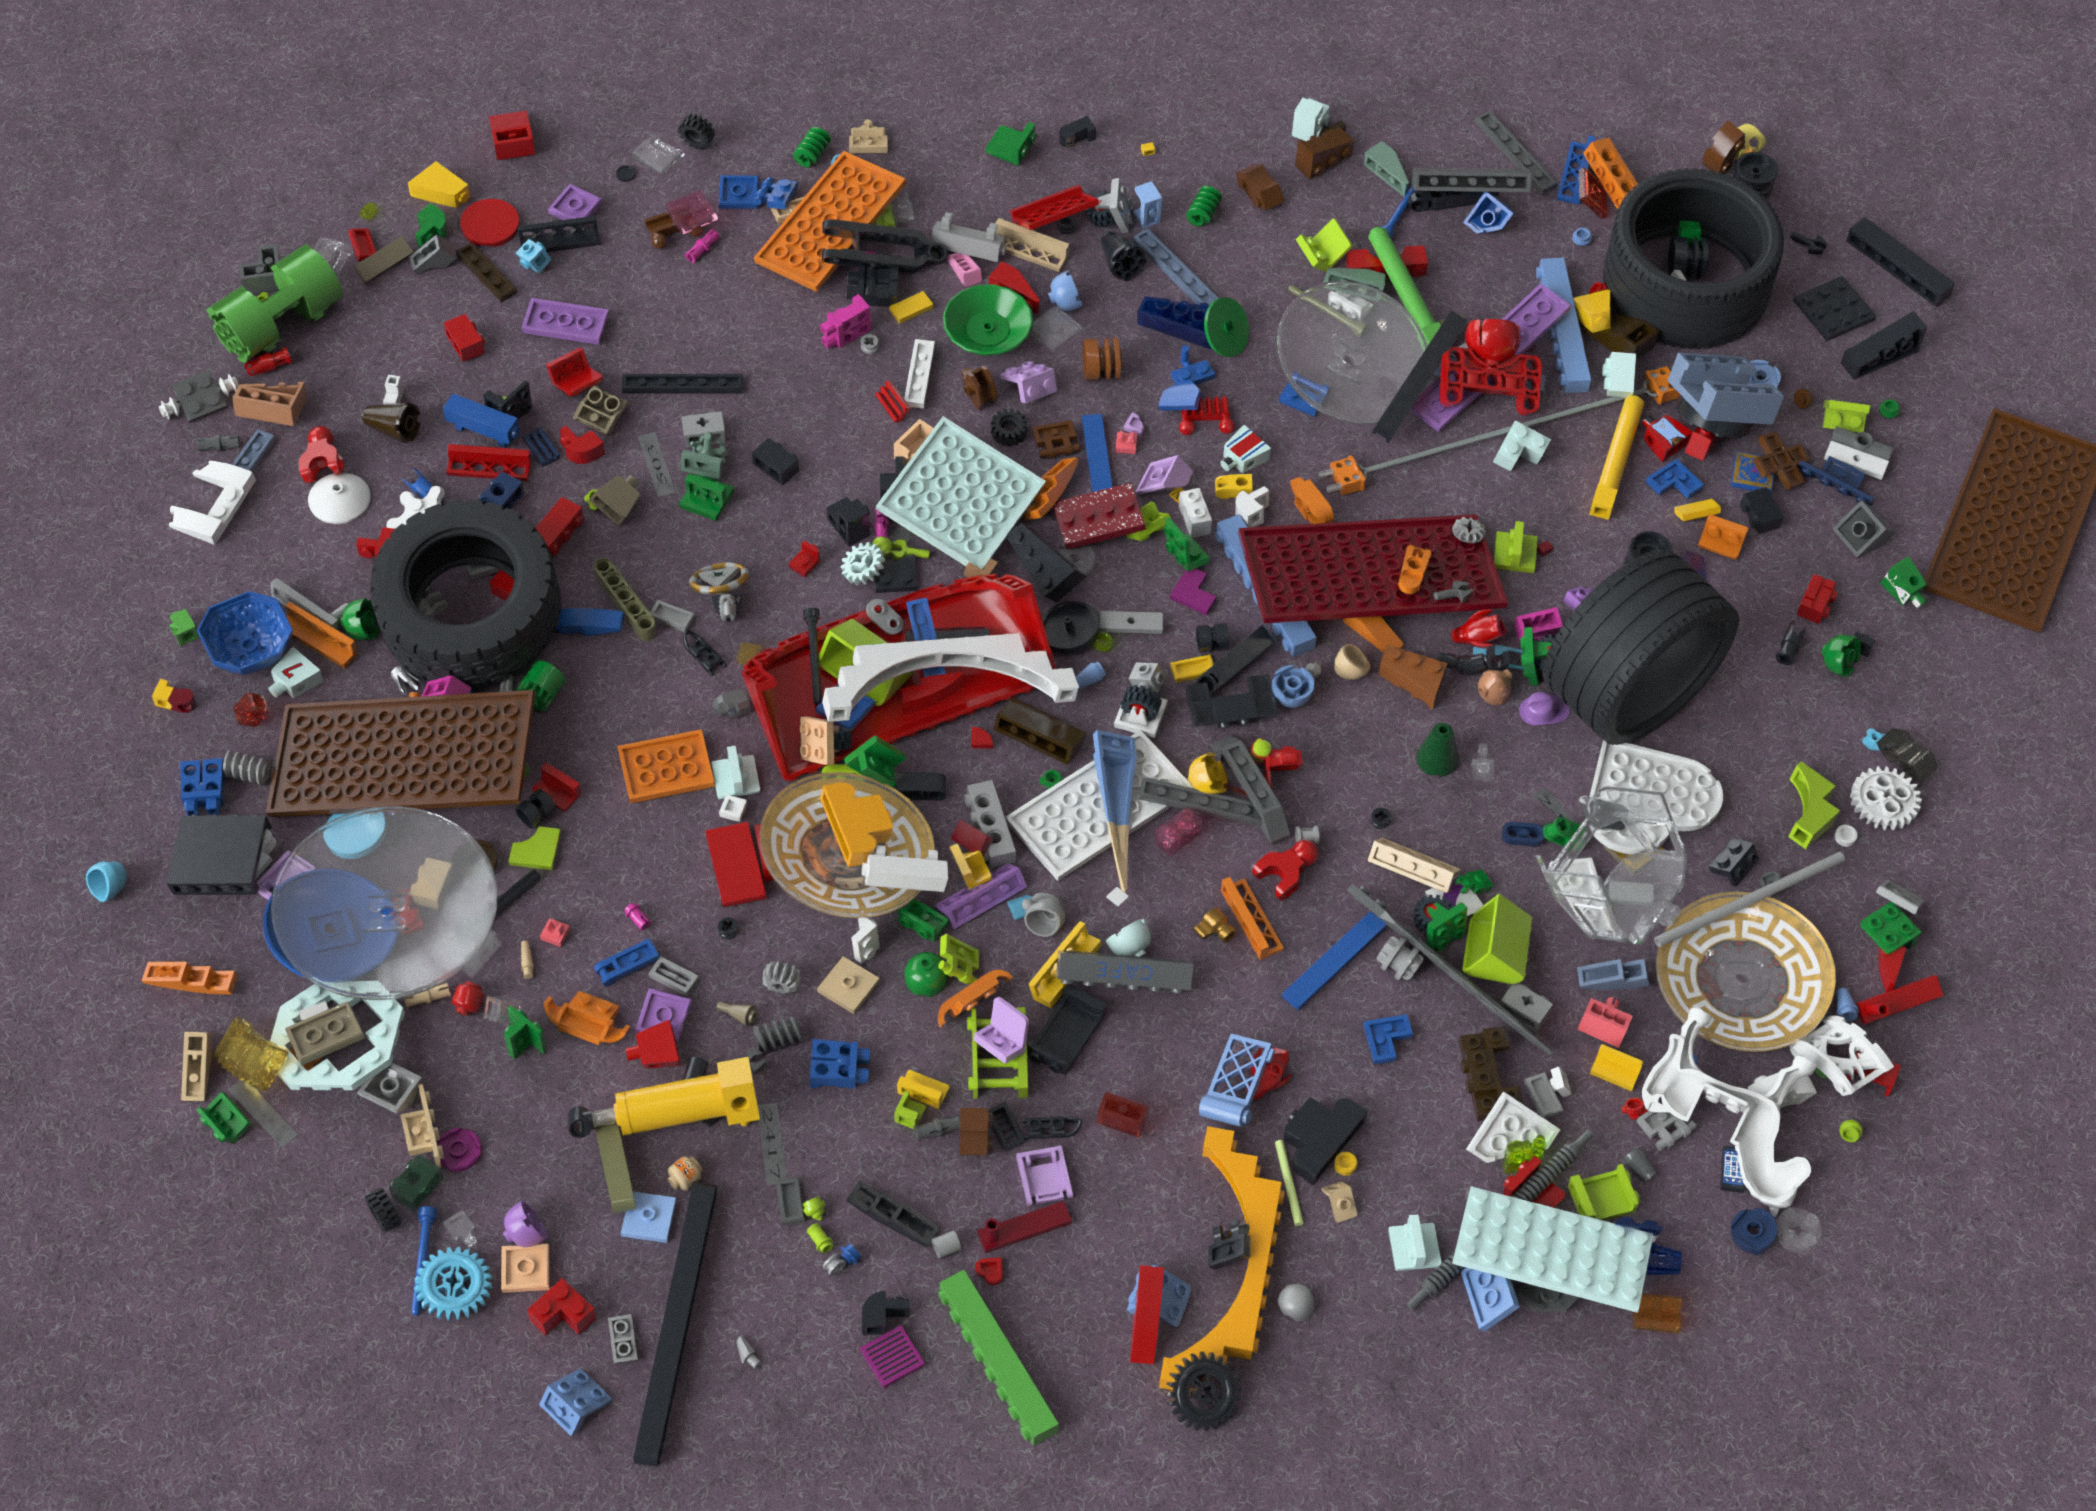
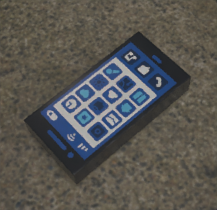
M1723 1146L1720 1190L1743 1193L1745 1185L1740 1173L1737 1159L1738 1153L1735 1147Z

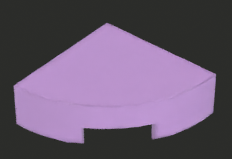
M1132 412L1124 424L1123 430L1129 433L1134 432L1137 436L1142 437L1143 424L1140 417Z

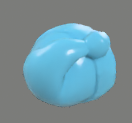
M116 861L99 862L93 865L86 874V882L90 892L97 900L102 902L108 901L120 893L127 881L125 868Z

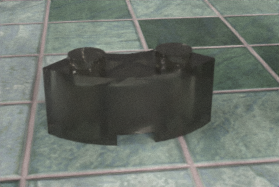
M1892 728L1876 742L1881 753L1890 764L1894 761L1909 778L1911 777L1914 780L1923 782L1938 768L1932 751L1918 744L1911 737L1908 730Z

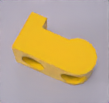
M1252 474L1225 475L1215 479V495L1219 499L1236 498L1241 491H1245L1248 495L1253 492Z

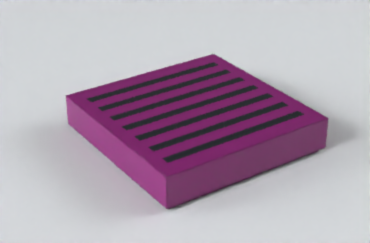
M901 1325L860 1347L862 1355L883 1389L925 1367L924 1361Z

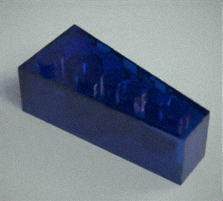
M1144 296L1137 311L1138 325L1211 349L1204 327L1205 315L1209 307L1208 303L1191 304L1183 300L1181 302H1174L1166 298Z

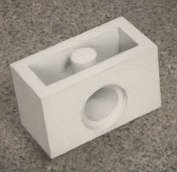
M1200 488L1180 492L1179 509L1189 535L1194 538L1210 534L1212 519Z

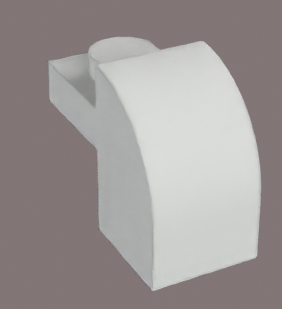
M1263 486L1249 495L1245 491H1241L1237 495L1235 516L1239 514L1247 528L1257 527L1264 523V508L1269 506V490Z

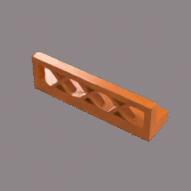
M288 602L285 605L288 614L287 619L293 629L292 637L344 669L356 658L358 651L353 639L293 603Z
M1230 877L1223 879L1221 892L1259 960L1283 951V945L1245 878L1234 883ZM1243 887L1246 892L1244 898L1240 896L1236 888ZM1246 904L1254 906V915H1251ZM1256 922L1264 924V933L1260 931ZM1265 939L1273 941L1276 947L1269 949Z

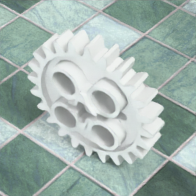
M1877 766L1875 772L1869 768L1867 774L1862 772L1860 777L1856 778L1851 788L1850 798H1852L1851 805L1856 806L1854 812H1861L1859 818L1863 819L1866 817L1868 819L1866 824L1874 822L1875 828L1880 824L1883 830H1886L1887 826L1895 830L1896 825L1902 829L1905 823L1909 825L1912 819L1915 820L1921 807L1919 806L1922 801L1919 798L1921 792L1915 791L1917 784H1910L1911 777L1903 778L1904 772L1898 775L1896 768L1889 772L1887 766L1884 771H1881L1880 767Z

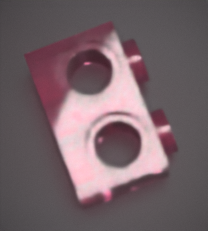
M1187 806L1155 830L1154 843L1170 857L1201 834L1202 819Z

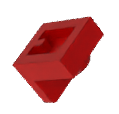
M803 541L801 543V551L790 561L789 568L806 578L819 564L820 550L816 545Z

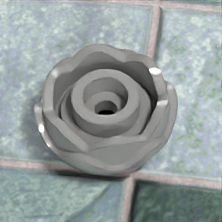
M1316 661L1314 664L1309 663L1305 669L1311 673L1313 679L1321 675V666Z

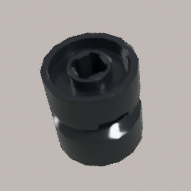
M1227 623L1214 624L1213 627H1210L1208 624L1196 626V640L1199 653L1211 652L1212 648H1215L1217 651L1229 650Z
M537 789L529 796V801L524 800L515 807V812L519 819L530 829H534L542 823V817L548 818L557 810L551 797L542 789Z

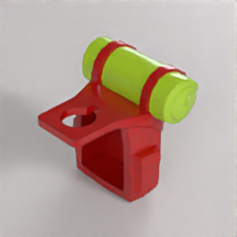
M1263 738L1256 739L1249 750V754L1255 764L1263 765L1264 779L1271 789V771L1299 770L1303 764L1300 750H1296L1295 747L1282 746L1280 750L1271 749L1270 743L1263 740Z

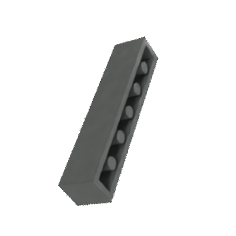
M1413 167L1412 187L1415 191L1530 192L1532 173L1528 169Z

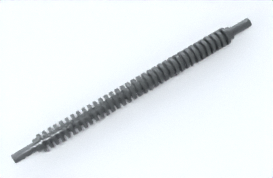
M1586 1130L1575 1142L1568 1145L1565 1144L1511 1197L1533 1202L1542 1191L1578 1158L1579 1150L1593 1137L1592 1132ZM1455 1251L1422 1282L1421 1290L1406 1304L1411 1311L1427 1297L1437 1295L1438 1291H1441L1463 1269V1266L1452 1264Z

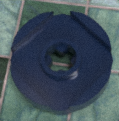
M1755 1208V1210L1748 1211L1744 1209L1737 1213L1731 1222L1732 1240L1739 1249L1745 1252L1761 1255L1764 1251L1770 1249L1777 1240L1778 1227L1775 1218L1764 1209ZM1759 1227V1233L1750 1234L1749 1228Z

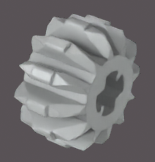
M771 961L764 968L762 980L763 985L768 987V990L784 995L785 993L792 994L799 987L800 971L794 965H789L788 962Z

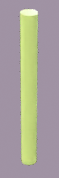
M1278 1140L1275 1142L1294 1225L1301 1226L1304 1223L1284 1141Z

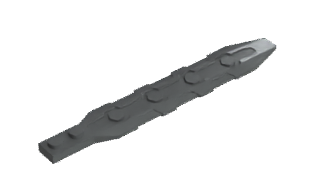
M1353 883L1347 889L1355 899L1401 937L1403 936L1407 939L1406 941L1413 947H1417L1419 952L1511 1028L1553 1058L1555 1056L1547 1046L1514 1016L1386 912V905L1378 899L1373 901L1368 897L1371 894L1361 885L1357 888Z

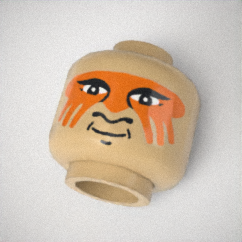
M683 1156L668 1168L670 1176L668 1182L674 1189L680 1188L683 1191H687L692 1187L693 1182L701 1180L702 1167L695 1158Z

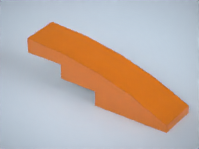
M1077 457L1062 459L1041 477L1046 481L1045 485L1033 500L1034 504L1025 511L1024 516L1026 520L1042 518L1053 507L1072 478L1079 461Z
M148 962L142 982L153 986L196 993L232 995L238 974L235 971H214L211 966H190L188 962Z

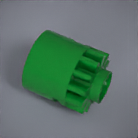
M536 661L516 691L533 690L535 693L533 711L540 712L541 710L545 712L564 686L566 679L562 672L552 664L545 661Z

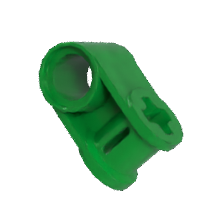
M1558 817L1554 820V823L1544 826L1543 834L1550 842L1561 845L1568 850L1580 851L1584 848L1586 827L1565 817Z

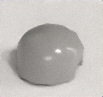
M1287 1285L1279 1294L1278 1305L1284 1316L1287 1315L1293 1318L1294 1321L1299 1322L1308 1319L1314 1313L1315 1301L1313 1295L1304 1285Z

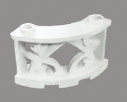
M1840 1016L1826 1017L1822 1020L1824 1025L1796 1043L1789 1045L1794 1057H1804L1815 1063L1817 1068L1833 1082L1835 1089L1842 1096L1854 1093L1862 1086L1894 1067L1877 1043L1872 1045L1865 1037L1867 1033L1855 1023L1847 1024L1845 1018ZM1827 1044H1850V1059L1827 1055ZM1856 1051H1859V1052L1861 1053V1054L1858 1053V1059H1857V1057H1856V1055H1855V1052H1856ZM1854 1070H1857L1861 1080L1851 1085L1844 1074L1850 1075L1853 1081ZM1863 1070H1875L1865 1077Z

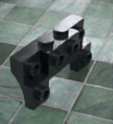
M1269 673L1248 676L1249 693L1211 699L1207 682L1186 685L1188 707H1190L1193 727L1218 724V727L1222 728L1231 726V722L1239 721V725L1252 723L1251 719L1278 715Z

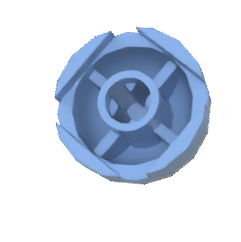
M1069 270L1056 276L1051 283V292L1048 293L1051 303H1056L1059 309L1063 311H1073L1082 308V302L1078 297L1079 294Z
M1294 665L1281 667L1276 671L1272 680V691L1275 700L1287 708H1297L1306 704L1314 691V679L1311 673L1302 667L1301 669L1294 668Z

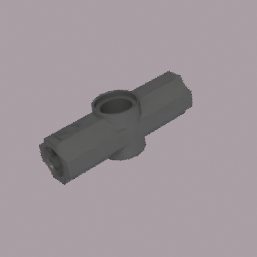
M1836 426L1830 442L1834 441L1889 461L1894 447L1873 440L1872 436L1867 432L1854 433Z

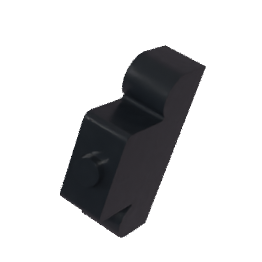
M1309 1098L1299 1111L1294 1110L1288 1119L1289 1123L1285 1126L1283 1136L1286 1142L1297 1149L1293 1159L1294 1172L1314 1185L1364 1124L1368 1111L1348 1098L1339 1099L1334 1105L1333 1112L1313 1098Z

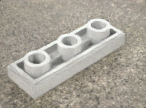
M1834 441L1830 442L1824 460H1827L1831 456L1866 475L1882 480L1889 463L1887 460Z

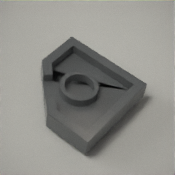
M1527 1283L1516 1293V1296L1533 1312L1566 1313L1581 1299L1577 1296Z

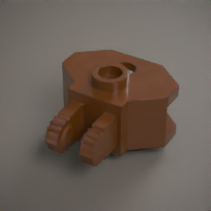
M983 365L975 370L965 368L961 371L964 380V392L970 397L978 410L982 409L984 402L988 400L991 403L996 402L998 395L995 382L986 366Z

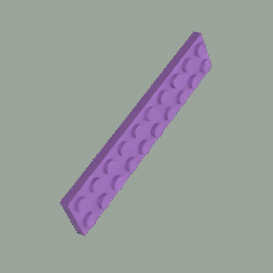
M1542 283L1502 319L1513 321L1520 326L1521 342L1515 353L1516 355L1524 354L1571 309L1569 303ZM1449 373L1450 380L1455 382V376ZM1439 377L1419 396L1410 411L1439 433L1481 392L1463 391L1460 403L1450 408L1444 407L1439 400ZM1488 377L1487 381L1490 385L1494 381L1492 378ZM1448 393V399L1454 402V396Z

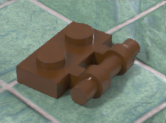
M1072 420L1033 427L1032 432L1037 447L1045 446L1046 448L1039 450L1040 458H1055V455H1072V452L1080 451L1078 443H1070L1071 441H1076L1077 437ZM1063 443V446L1053 448L1054 444Z

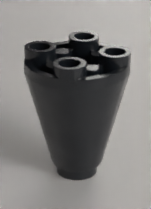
M1108 231L1102 235L1101 245L1109 270L1119 279L1124 281L1131 280L1146 265L1145 252L1139 245L1114 232Z

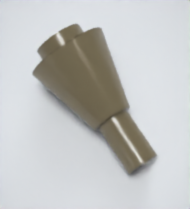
M719 1001L716 1007L719 1011L729 1013L730 1016L747 1027L751 1023L753 1024L758 1016L755 1005H730Z

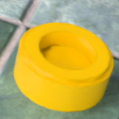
M1350 1152L1339 1153L1334 1161L1336 1172L1343 1176L1352 1175L1357 1168V1158Z

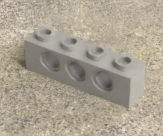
M989 780L968 785L967 794L964 795L966 806L971 807L972 810L970 812L972 825H977L979 830L993 837L983 857L984 861L989 862L990 868L1014 863L1016 851L993 781Z

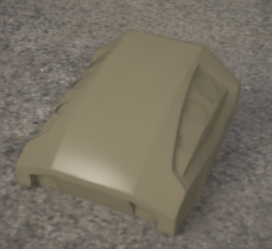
M593 385L578 406L573 419L598 432L609 435L625 407L630 403L627 400L617 398L615 395L612 396Z

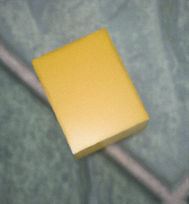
M1153 142L1141 145L1143 156L1155 154Z

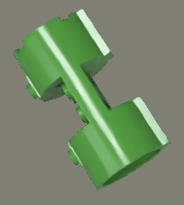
M308 244L300 247L270 267L279 290L262 302L247 291L244 286H241L206 309L211 320L214 319L215 325L212 327L216 335L230 353L234 352L239 355L237 357L239 361L245 363L265 350L268 353L277 347L275 343L280 339L274 320L283 315L284 311L292 308L306 321L312 318L316 321L325 315L323 313L324 310L343 297L341 284L333 269Z

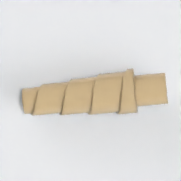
M522 941L521 971L524 972V978L530 979L533 977L534 964L529 942Z

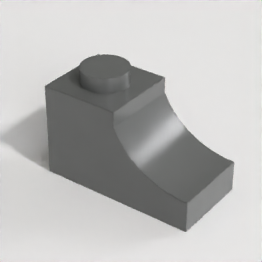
M437 234L410 256L413 272L417 274L430 268L444 269L457 259L454 243Z

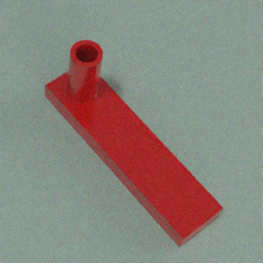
M1931 975L1856 1002V1005L1859 1009L1858 1014L1861 1023L1867 1024L1943 996L1937 975Z

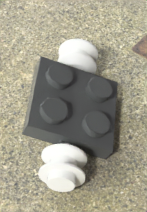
M210 370L172 384V389L178 401L176 402L171 397L169 398V403L165 404L161 401L159 410L163 418L167 417L170 420V415L175 414L178 417L179 409L182 408L187 421L192 422L226 408L221 392L226 396H229V391L233 390L236 392L239 386L235 376L231 377L228 374V379L223 380L220 377L219 385H216Z

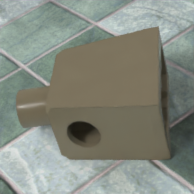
M617 475L599 488L589 501L617 525H620L640 495L635 489L638 481L633 476H628L624 480L621 476Z

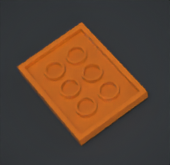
M702 729L617 746L630 804L715 787Z

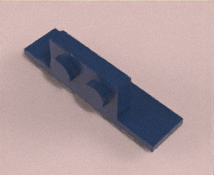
M1831 456L1828 457L1821 470L1802 460L1799 463V469L1802 470L1801 473L1810 478L1814 476L1820 479L1819 482L1827 487L1832 485L1838 488L1837 491L1844 496L1851 495L1856 498L1855 500L1858 503L1862 500L1866 504L1873 505L1874 498L1858 490L1866 477V474Z

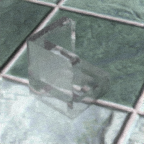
M487 996L484 1018L494 1022L510 1023L507 1008L511 1005L516 1010L518 1008L521 1009L522 1001L511 997Z

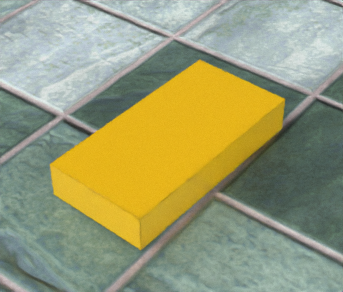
M924 291L889 306L890 312L899 324L933 309V303Z
M1713 499L1674 507L1675 514L1683 522L1706 517L1709 514L1721 513V506Z
M1211 654L1171 662L1170 668L1175 682L1178 683L1197 679L1214 663Z

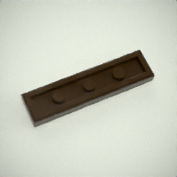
M472 242L455 251L456 256L500 302L517 294V289Z

